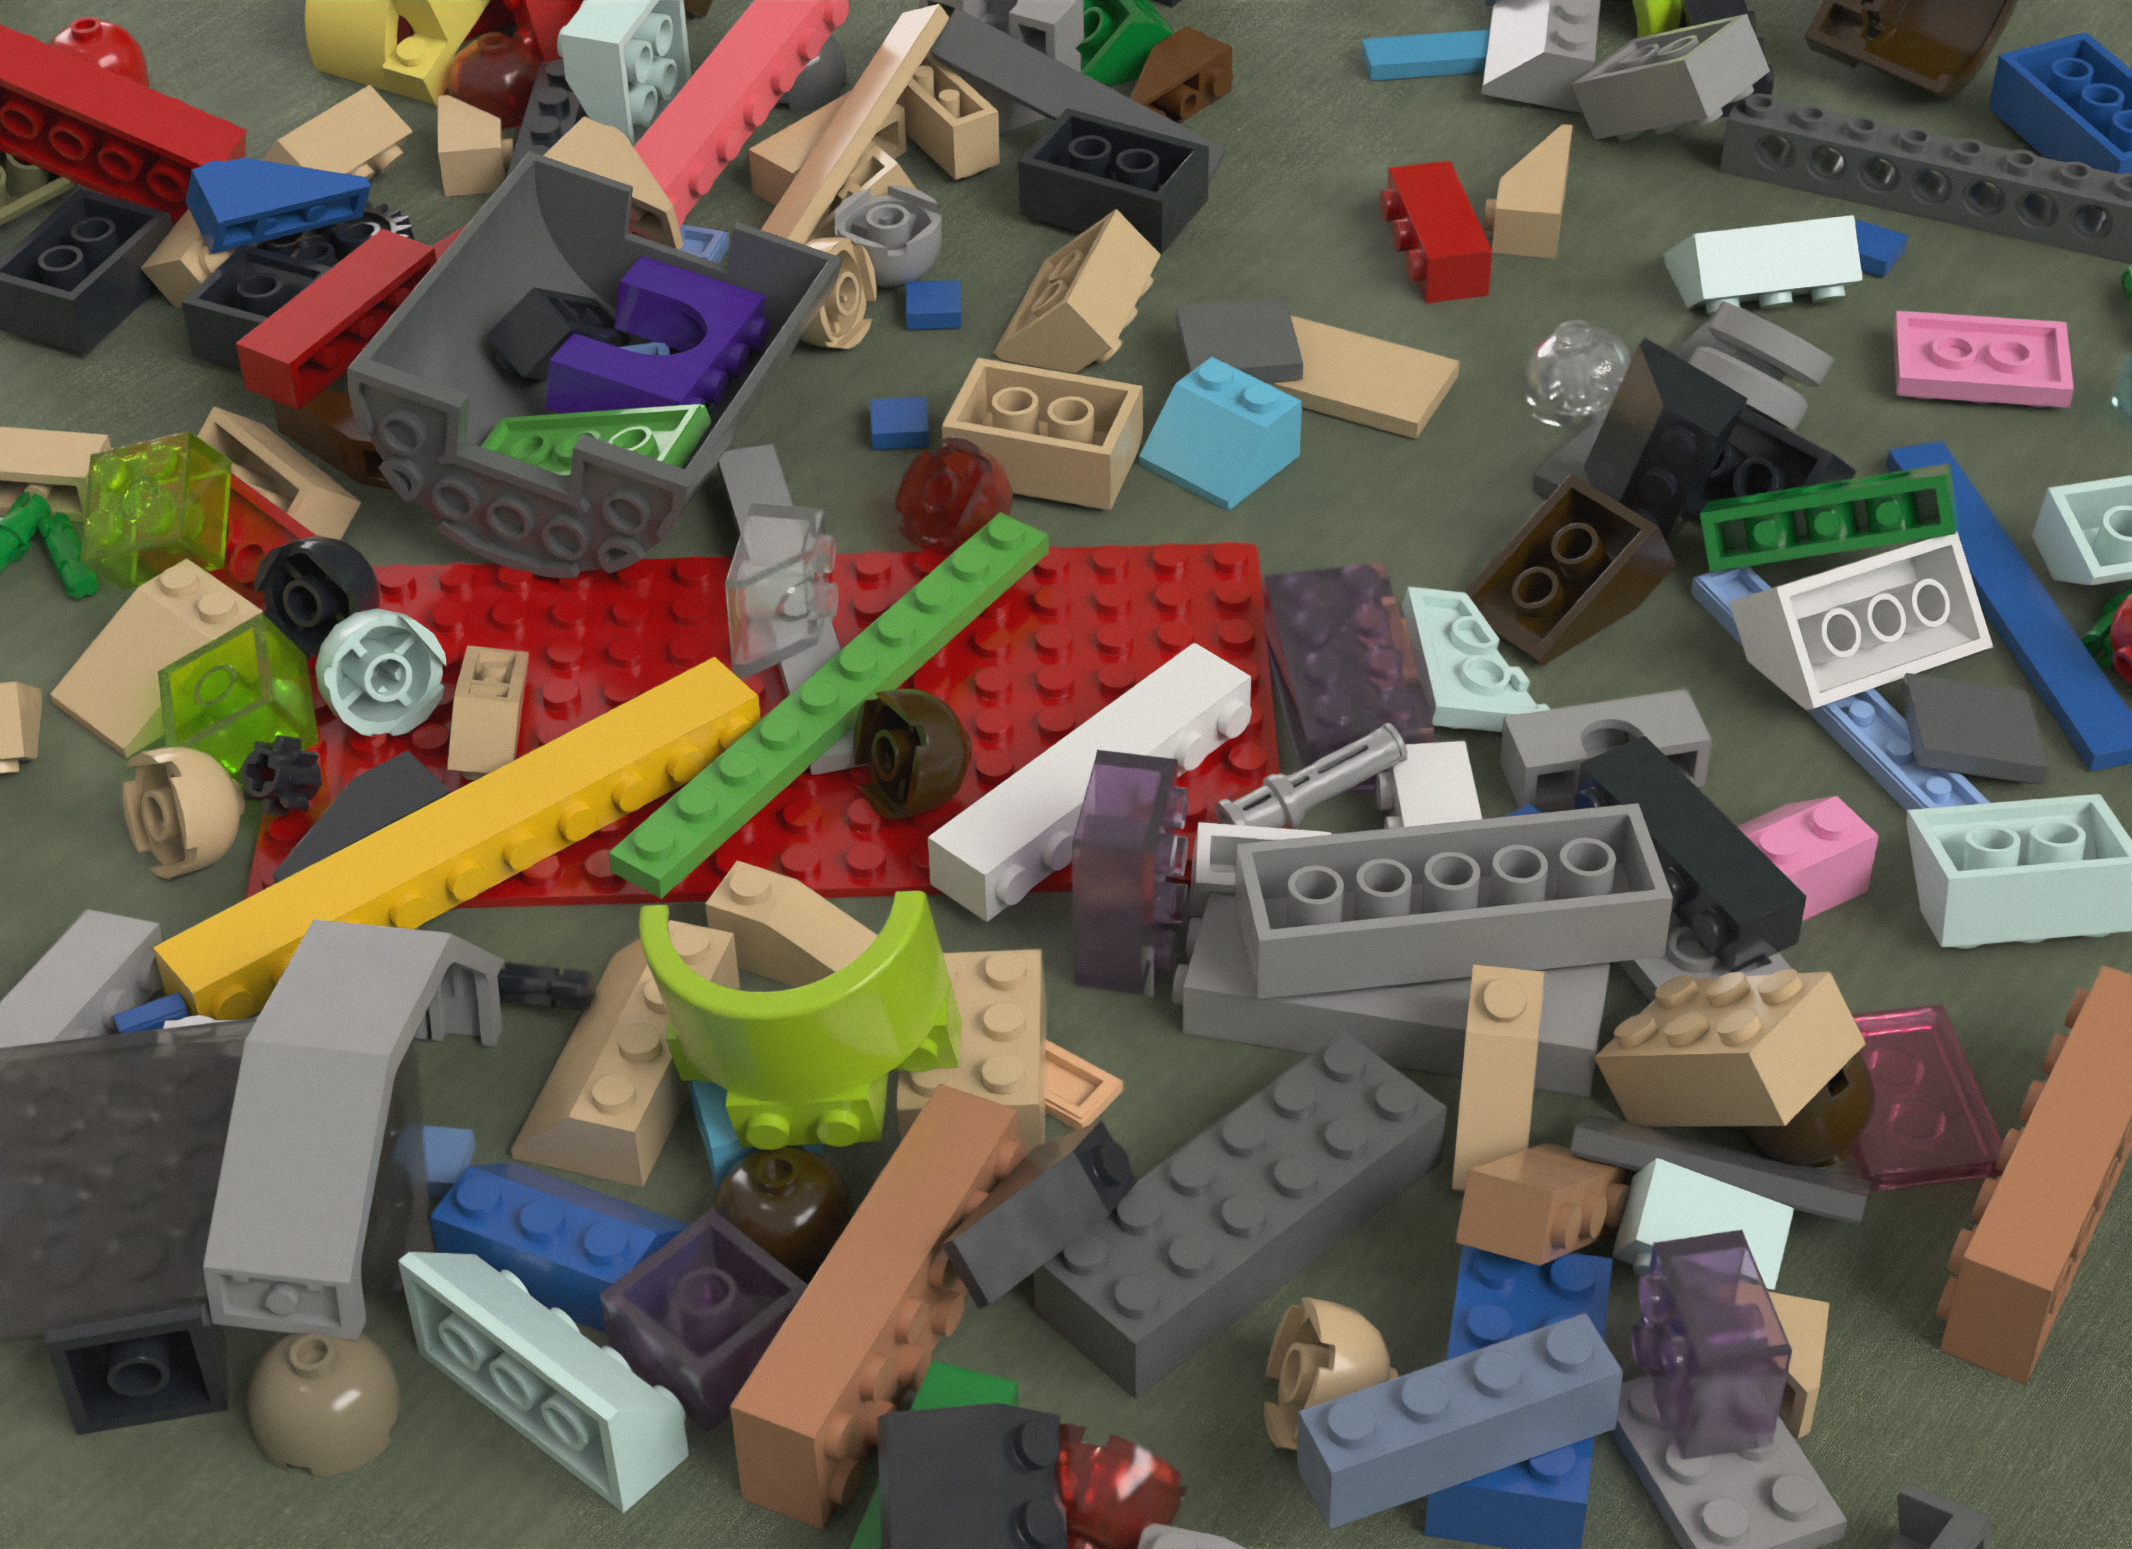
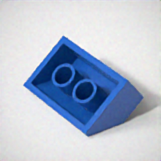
M517 1162L468 1165L430 1216L437 1253L475 1254L498 1272L508 1270L524 1284L529 1295L547 1309L559 1308L574 1322L628 1342L632 1340L701 1238L700 1228Z

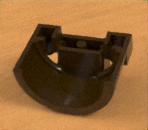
M1823 0L1804 37L1810 50L1854 69L1859 62L1940 98L1947 99L1962 91L1976 76L2001 37L2018 0ZM1866 36L1872 38L1873 40H1871V41L1867 40V37H1866Z

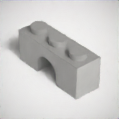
M918 0L919 9L940 4L949 16V19L955 9L958 8L998 30L1009 32V36L1061 63L1084 40L1083 0Z
M1687 689L1505 716L1500 765L1518 807L1521 808L1530 802L1540 811L1575 806L1581 762L1643 736H1646L1696 787L1705 786L1712 739Z

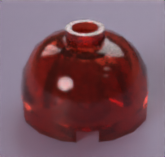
M501 33L484 34L457 53L448 74L449 96L500 118L502 129L521 126L540 62H543L542 58L534 48L524 41L505 36Z
M947 437L940 440L947 446L938 449L934 454L927 450L919 454L904 474L895 499V509L903 514L902 523L904 527L897 525L900 534L924 551L950 556L998 513L1001 512L1010 516L1013 504V490L1003 465L983 448L962 437Z
M1060 1423V1452L1055 1461L1054 1476L1061 1502L1066 1510L1068 1549H1138L1142 1531L1154 1523L1173 1526L1188 1491L1187 1485L1178 1486L1182 1475L1176 1468L1154 1453L1112 1434L1106 1447L1082 1442L1087 1427Z

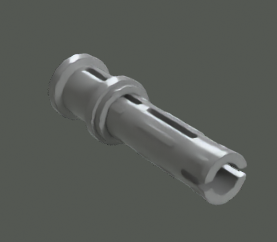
M1386 723L1369 735L1332 752L1287 777L1283 774H1271L1263 778L1262 787L1231 802L1226 798L1215 803V812L1219 824L1281 828L1284 826L1287 829H1293L1304 820V812L1379 772L1408 759L1406 756L1408 752L1405 743L1392 724Z

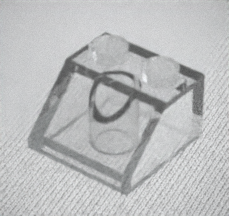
M759 503L750 504L725 582L732 672L739 679H747L817 645L825 620L835 619L838 606L837 583L828 582V573H832L834 567L836 540L835 536L826 535L824 509Z

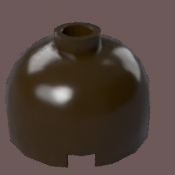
M898 689L875 693L878 696L877 699L865 700L860 706L853 735L855 765L866 764L867 774L871 784L860 785L865 799L877 814L888 820L913 817L940 809L957 794L964 781L968 764L972 757V742L968 732L964 729L961 720L946 701L927 692L914 689Z
M1860 1051L1839 1070L1786 1126H1738L1751 1146L1773 1160L1794 1165L1813 1164L1816 1167H1828L1845 1159L1851 1153L1852 1145L1865 1132L1875 1109V1089Z
M784 1146L775 1150H757L736 1162L715 1191L711 1229L713 1244L721 1265L729 1273H731L732 1266L737 1272L749 1276L750 1285L762 1290L794 1291L807 1287L855 1214L854 1205L842 1174L818 1153L798 1146Z

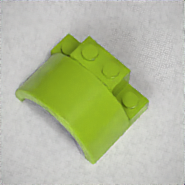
M896 892L890 916L883 929L872 944L850 964L817 982L798 988L774 992L740 991L718 985L703 978L680 958L673 947L668 929V906L651 905L641 907L639 918L640 940L645 958L669 1017L665 1040L682 1081L713 1082L728 1090L725 1107L741 1148L757 1147L765 1150H775L789 1145L812 1144L844 1147L856 1142L882 1141L888 1072L906 1070L920 1073L931 1069L958 1068L962 1019L928 900L924 892Z

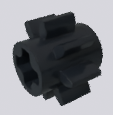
M277 735L274 743L256 741L254 743L255 751L247 756L241 766L242 783L246 790L244 798L261 801L262 814L286 817L289 809L307 811L309 809L308 801L322 787L321 770L317 763L320 757L317 752L301 750L302 743L300 738Z

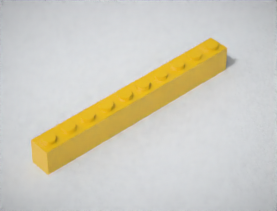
M716 657L695 666L153 947L166 995L169 996L180 992L189 1016H206L213 1020H245L263 1010L313 919L405 929L418 928L429 920L476 897L487 889L532 867L534 864L586 838L590 834L640 809L674 789L689 783L761 720L758 695Z

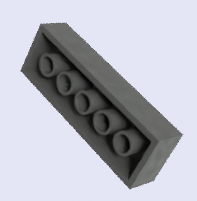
M1343 1030L1138 1180L1135 1186L1108 1216L1035 1270V1314L1132 1397L1137 1399L1441 1164L1446 1106Z

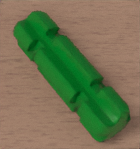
M56 512L52 517L43 516L38 523L41 539L49 550L48 554L60 579L65 582L63 585L68 596L76 600H80L85 595L94 596L99 589V583L96 579L97 574L92 564L87 561L89 558L77 533L72 530L73 525L69 517L61 512Z

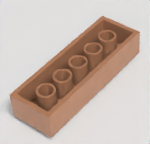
M2105 965L2102 966L2091 991L2078 987L2064 1024L2065 1027L2072 1029L2070 1035L2066 1034L2065 1036L2056 1033L2052 1040L2042 1069V1073L2050 1075L2048 1081L2044 1080L2042 1083L2033 1080L2019 1117L2020 1121L2027 1123L2026 1127H2022L2020 1131L2010 1128L1998 1156L1996 1169L2004 1173L2002 1176L1999 1175L1996 1180L1987 1177L1982 1185L1972 1213V1219L1980 1223L1975 1225L1972 1231L1962 1228L1949 1258L1947 1270L1959 1276L1957 1278L1951 1275L1948 1279L1935 1317L1947 1321L1940 1348L1941 1352L2024 1385H2027L2132 1150V975Z
M941 1083L938 1084L730 1406L742 1499L823 1531L839 1504L847 1506L853 1500L862 1480L863 1465L874 1446L878 1447L877 1417L885 1413L898 1412V1407L908 1390L915 1392L920 1388L931 1364L934 1347L942 1335L947 1337L952 1335L961 1319L964 1298L968 1290L941 1244L1025 1158L1026 1146L1023 1142L1019 1141L1017 1109Z

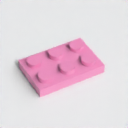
M1896 311L1893 326L1896 396H1909L1921 400L1933 398L1967 400L1978 404L1990 402L2024 404L2035 408H2045L2048 406L2070 408L2074 388L2066 322Z

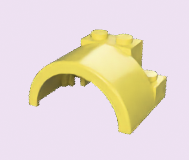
M306 0L305 33L308 51L317 71L437 105L438 96H443L461 68L455 53L490 0ZM399 15H401L410 23L415 34L397 44Z

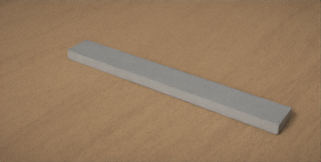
M773 444L725 451L717 462V470L788 697L841 650ZM854 727L809 766L811 775L866 766V764L855 765Z

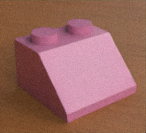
M1838 796L1786 804L1737 826L1807 896L1802 921L1868 892L1879 835Z

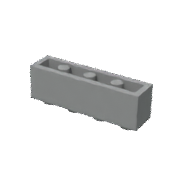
M87 909L0 1002V1132L28 1137L45 1116L58 1106L61 1098L83 1073L92 1068L98 1056L118 1035L113 1015L144 1005L155 992L163 987L153 947L162 943L159 923Z

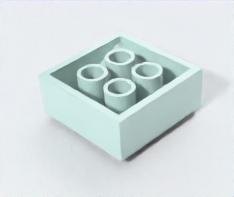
M584 0L578 12L567 26L561 29L558 36L557 50L559 56L563 58L566 81L588 117L605 126L611 125L616 127L626 135L633 147L691 78L684 0Z

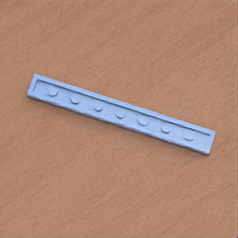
M1746 566L1708 572L1694 577L1691 595L1742 645L1729 601L1758 593L1771 587L1754 570ZM1874 688L1814 709L1806 710L1906 812L1907 810L1990 803L1960 773L1917 766L1907 721Z

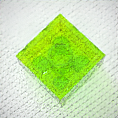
M190 431L90 454L80 562L123 589L141 586L186 558L206 572L224 568L232 460Z
M263 613L258 614L158 671L166 747L183 746L210 754L225 768L231 779H235L240 786L243 785L241 766L247 756L255 751L254 743L256 741L274 743L277 735L300 738L302 743L301 750H305L319 742L306 655Z

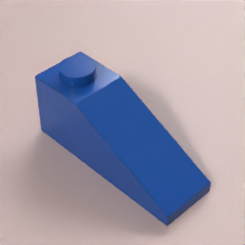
M239 158L226 162L211 161L199 168L192 169L185 202L211 254L239 248L243 244L251 245L363 217L371 185L367 177L250 158Z

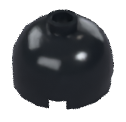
M320 535L288 542L272 549L260 562L254 580L255 594L263 591V601L267 609L263 612L267 631L281 648L298 659L309 660L311 659V654L318 656L322 643L332 629L352 614L376 608L379 609L380 607L377 579L373 568L361 552L344 541Z

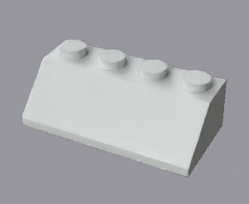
M1957 531L1954 535L1921 540L1729 601L1747 661L1805 710L1814 709L1904 678L1905 673L1916 674L1993 647Z

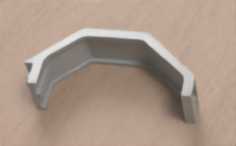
M313 919L244 1044L203 1264L212 1324L304 1335L319 1333L334 1338L358 1340L367 1321L361 1281V1260L396 1072L415 1034L416 1039H426L431 1031L432 1040L443 1041L446 1033L481 1037L482 1046L495 1047L502 1033L497 976L505 961L504 959L452 933Z

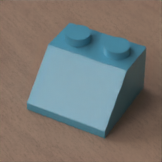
M1210 357L1175 383L1139 455V466L1229 511L1300 456L1302 401L1227 363Z

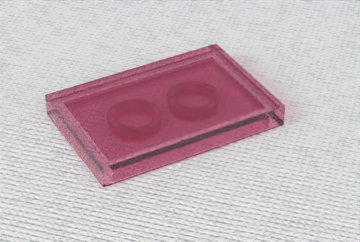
M1943 1004L1851 1014L1866 1043L1859 1051L1866 1063L1875 1089V1109L1870 1123L1863 1135L1852 1145V1152L1862 1178L1871 1181L1869 1191L2002 1176L2004 1172L1996 1169V1163L2003 1142Z

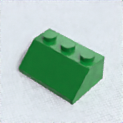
M1083 0L1084 40L1075 48L1081 54V73L1107 87L1138 80L1153 46L1175 32L1149 0Z

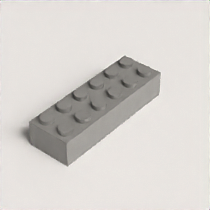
M1638 803L1236 844L1235 907L1257 999L1472 977L1473 965L1542 970L1665 957L1673 897Z

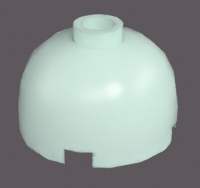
M377 608L357 612L337 624L322 643L315 666L318 690L332 713L360 734L368 736L390 733L393 736L405 734L426 721L441 701L445 688L440 683L443 675L442 664L446 666V657L434 633L408 615Z

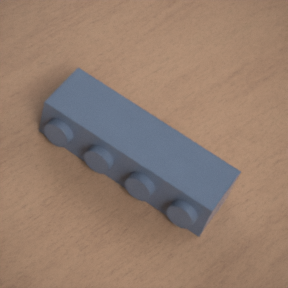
M1587 1313L1298 1411L1297 1469L1330 1530L1615 1429L1623 1371Z

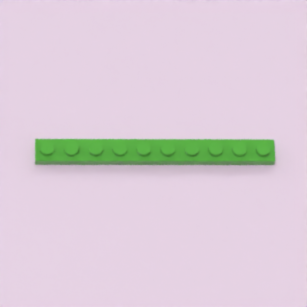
M1001 512L998 513L609 851L610 871L662 899L854 727L859 708L865 700L877 699L878 696L875 694L877 692L896 690L1049 553V534Z

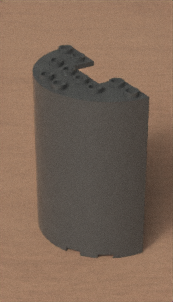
M529 151L347 368L348 392L360 435L369 434L372 443L383 460L378 468L405 502L415 499L424 509L440 521L435 529L465 549L502 566L533 572L535 575L545 577L576 578L580 571L604 569L609 574L625 569L640 561L645 553L661 541H664L831 294L839 276L843 258L739 222L733 228L728 266L628 233L633 186ZM641 256L766 295L763 318L769 319L770 325L765 344L759 352L754 350L750 354L739 378L732 377L728 382L720 403L709 406L707 411L712 422L682 468L582 434L573 447L570 478L481 447L501 418L560 414L545 409L548 379L538 380L523 377L519 379L511 375L496 359L495 353L499 349L486 336L533 287L597 299L615 320L619 281ZM627 333L632 340L626 346L654 342ZM669 347L670 355L681 353V351Z

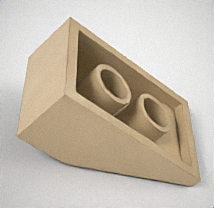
M186 558L135 590L50 693L52 703L127 759L275 666L263 611Z

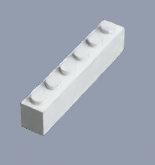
M1193 643L928 837L930 884L986 922L1009 905L1017 904L1031 888L1054 871L1066 867L1076 854L1093 841L1111 833L1117 824L1142 804L1153 801L1162 789L1187 770H1193L1198 767L1208 754L1228 739L1239 736L1250 723L1252 713L1250 707L1251 676L1198 644Z

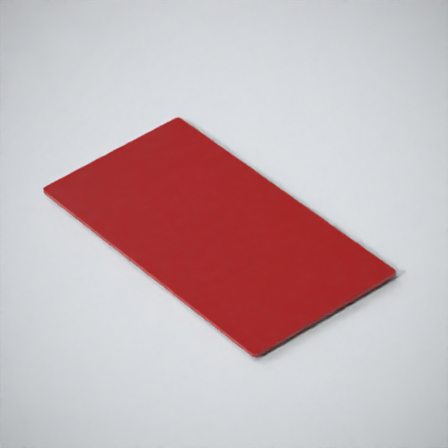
M1230 541L1211 544L1166 543L1162 545H1105L1101 547L1065 548L1049 546V553L896 689L922 690L946 701L961 720L964 729L971 738L972 757L962 786L957 794L938 810L913 817L888 820L877 814L864 797L860 785L871 784L866 766L811 775L808 767L661 899L610 871L608 852L688 784L686 783L452 909L707 902L736 861L797 879L823 898L895 896L896 892L922 891L926 895H946L930 884L928 837L1187 647L1196 643L1251 676L1250 707L1252 713L1250 723L1239 736L1228 739L1208 754L1198 767L1193 770H1187L1162 789L1153 801L1142 804L1121 820L1111 833L1097 838L1076 854L1066 867L1054 871L1027 893L1191 888L1192 855L1198 822L1219 824L1215 812V803L1226 798L1233 802L1262 787L1263 778L1274 773L1276 775L1280 774L1258 548L1252 543ZM955 551L809 553L840 650L847 646ZM744 556L642 558L633 565L609 574L604 569L580 571L576 578L545 577L535 575L533 572L508 568L497 563L371 566L379 585V609L408 615L434 633L445 652L446 666L442 664L443 675L440 682L445 686L442 699L428 719L408 733L396 736L390 733L372 734L373 736L363 735L337 718L319 692L315 669L318 656L311 654V659L309 660L294 657L279 735L300 738L302 743L301 750L317 752L320 757L317 763L321 770L322 787L308 801L309 809L307 811L289 809L286 817L262 814L246 899L275 884L273 873L353 778L408 750L450 790V793L474 781L463 777L462 771L447 770L454 694L467 646L529 652L516 759L713 657H716L758 695L760 717L763 719L786 699L787 695Z

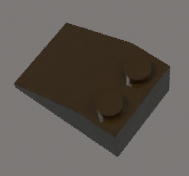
M1570 473L1463 593H1467L1499 639L1540 666H1544L1638 609L1674 569L1677 563L1659 526Z

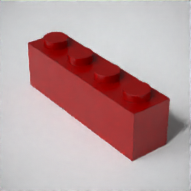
M385 229L378 231L236 343L245 389L296 410L301 409L347 371L351 363L437 262L435 248Z

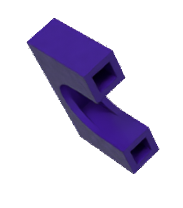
M641 256L619 281L614 329L657 343H665V345L677 349L681 353L671 355L641 354L573 333L550 359L545 409L565 414L692 404L705 405L706 409H708L711 404L718 405L724 395L728 382L732 377L739 378L750 354L754 350L759 352L765 344L770 325L769 319L763 318L766 295Z

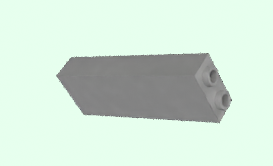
M1210 892L1203 918H1191L1186 941V956L1191 957L1190 964L1178 965L1172 992V1003L1183 1006V1034L1312 1054L1344 1030L1392 1067L1462 1077L1472 977L1257 999L1235 907V895ZM1611 962L1533 970L1544 972L1543 1006L1534 1089L1590 1097L1596 1064L1594 1057L1598 1052Z

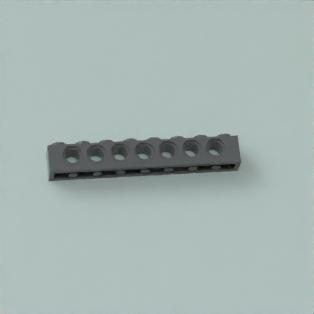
M1760 93L1750 94L1738 100L1727 118L1720 168L1722 173L2132 264V173L2117 174L2098 170L2082 162H2061L2038 157L2036 154L2026 150L2011 151L1984 145L1975 139H1955L1932 134L1920 127L1904 128L1881 123L1869 116L1853 117L1827 111L1818 105L1793 104L1776 100L1770 95ZM1777 136L1784 138L1786 141L1779 139ZM1829 148L1835 149L1839 153L1833 152ZM1880 159L1886 160L1890 164H1886L1882 162ZM1931 170L1937 171V172L1941 173V174L1944 175V176L1937 175V174L1933 173ZM1984 182L1991 183L1996 187L1988 186ZM2037 194H2043V195L2047 196V197L2050 198V199L2042 198V197L2038 196ZM2091 206H2097L2103 209L2104 211L2096 210Z

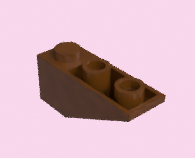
M1185 26L1153 46L1130 99L1178 124L1182 123L1232 91V47Z
M323 390L299 410L273 400L280 433L361 485L393 489L378 468L383 460L372 443L369 434L360 435L351 409L349 393Z

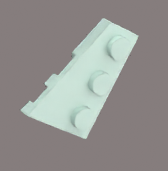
M1416 587L1407 588L1402 608L1430 725L1445 726L1451 729L1465 728L1503 732L1505 716L1550 710L1547 704L1537 705L1527 692L1530 680L1519 666L1509 667L1498 652L1497 647L1500 639L1467 593Z

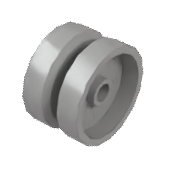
M1722 301L1708 328L1715 339L1735 350L1733 357L1712 347L1704 346L1695 349L1688 363L1747 397L1748 400L1744 408L1787 430L1795 432L1809 406L1801 394L1781 383L1783 378L1786 377L1807 387L1821 386L1834 363V359L1785 329L1749 311Z

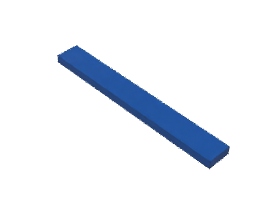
M1937 441L1888 450L1886 467L1890 473L1950 463L1959 519L1957 532L1982 611L2088 769L2095 771L2132 764V713L1944 442Z

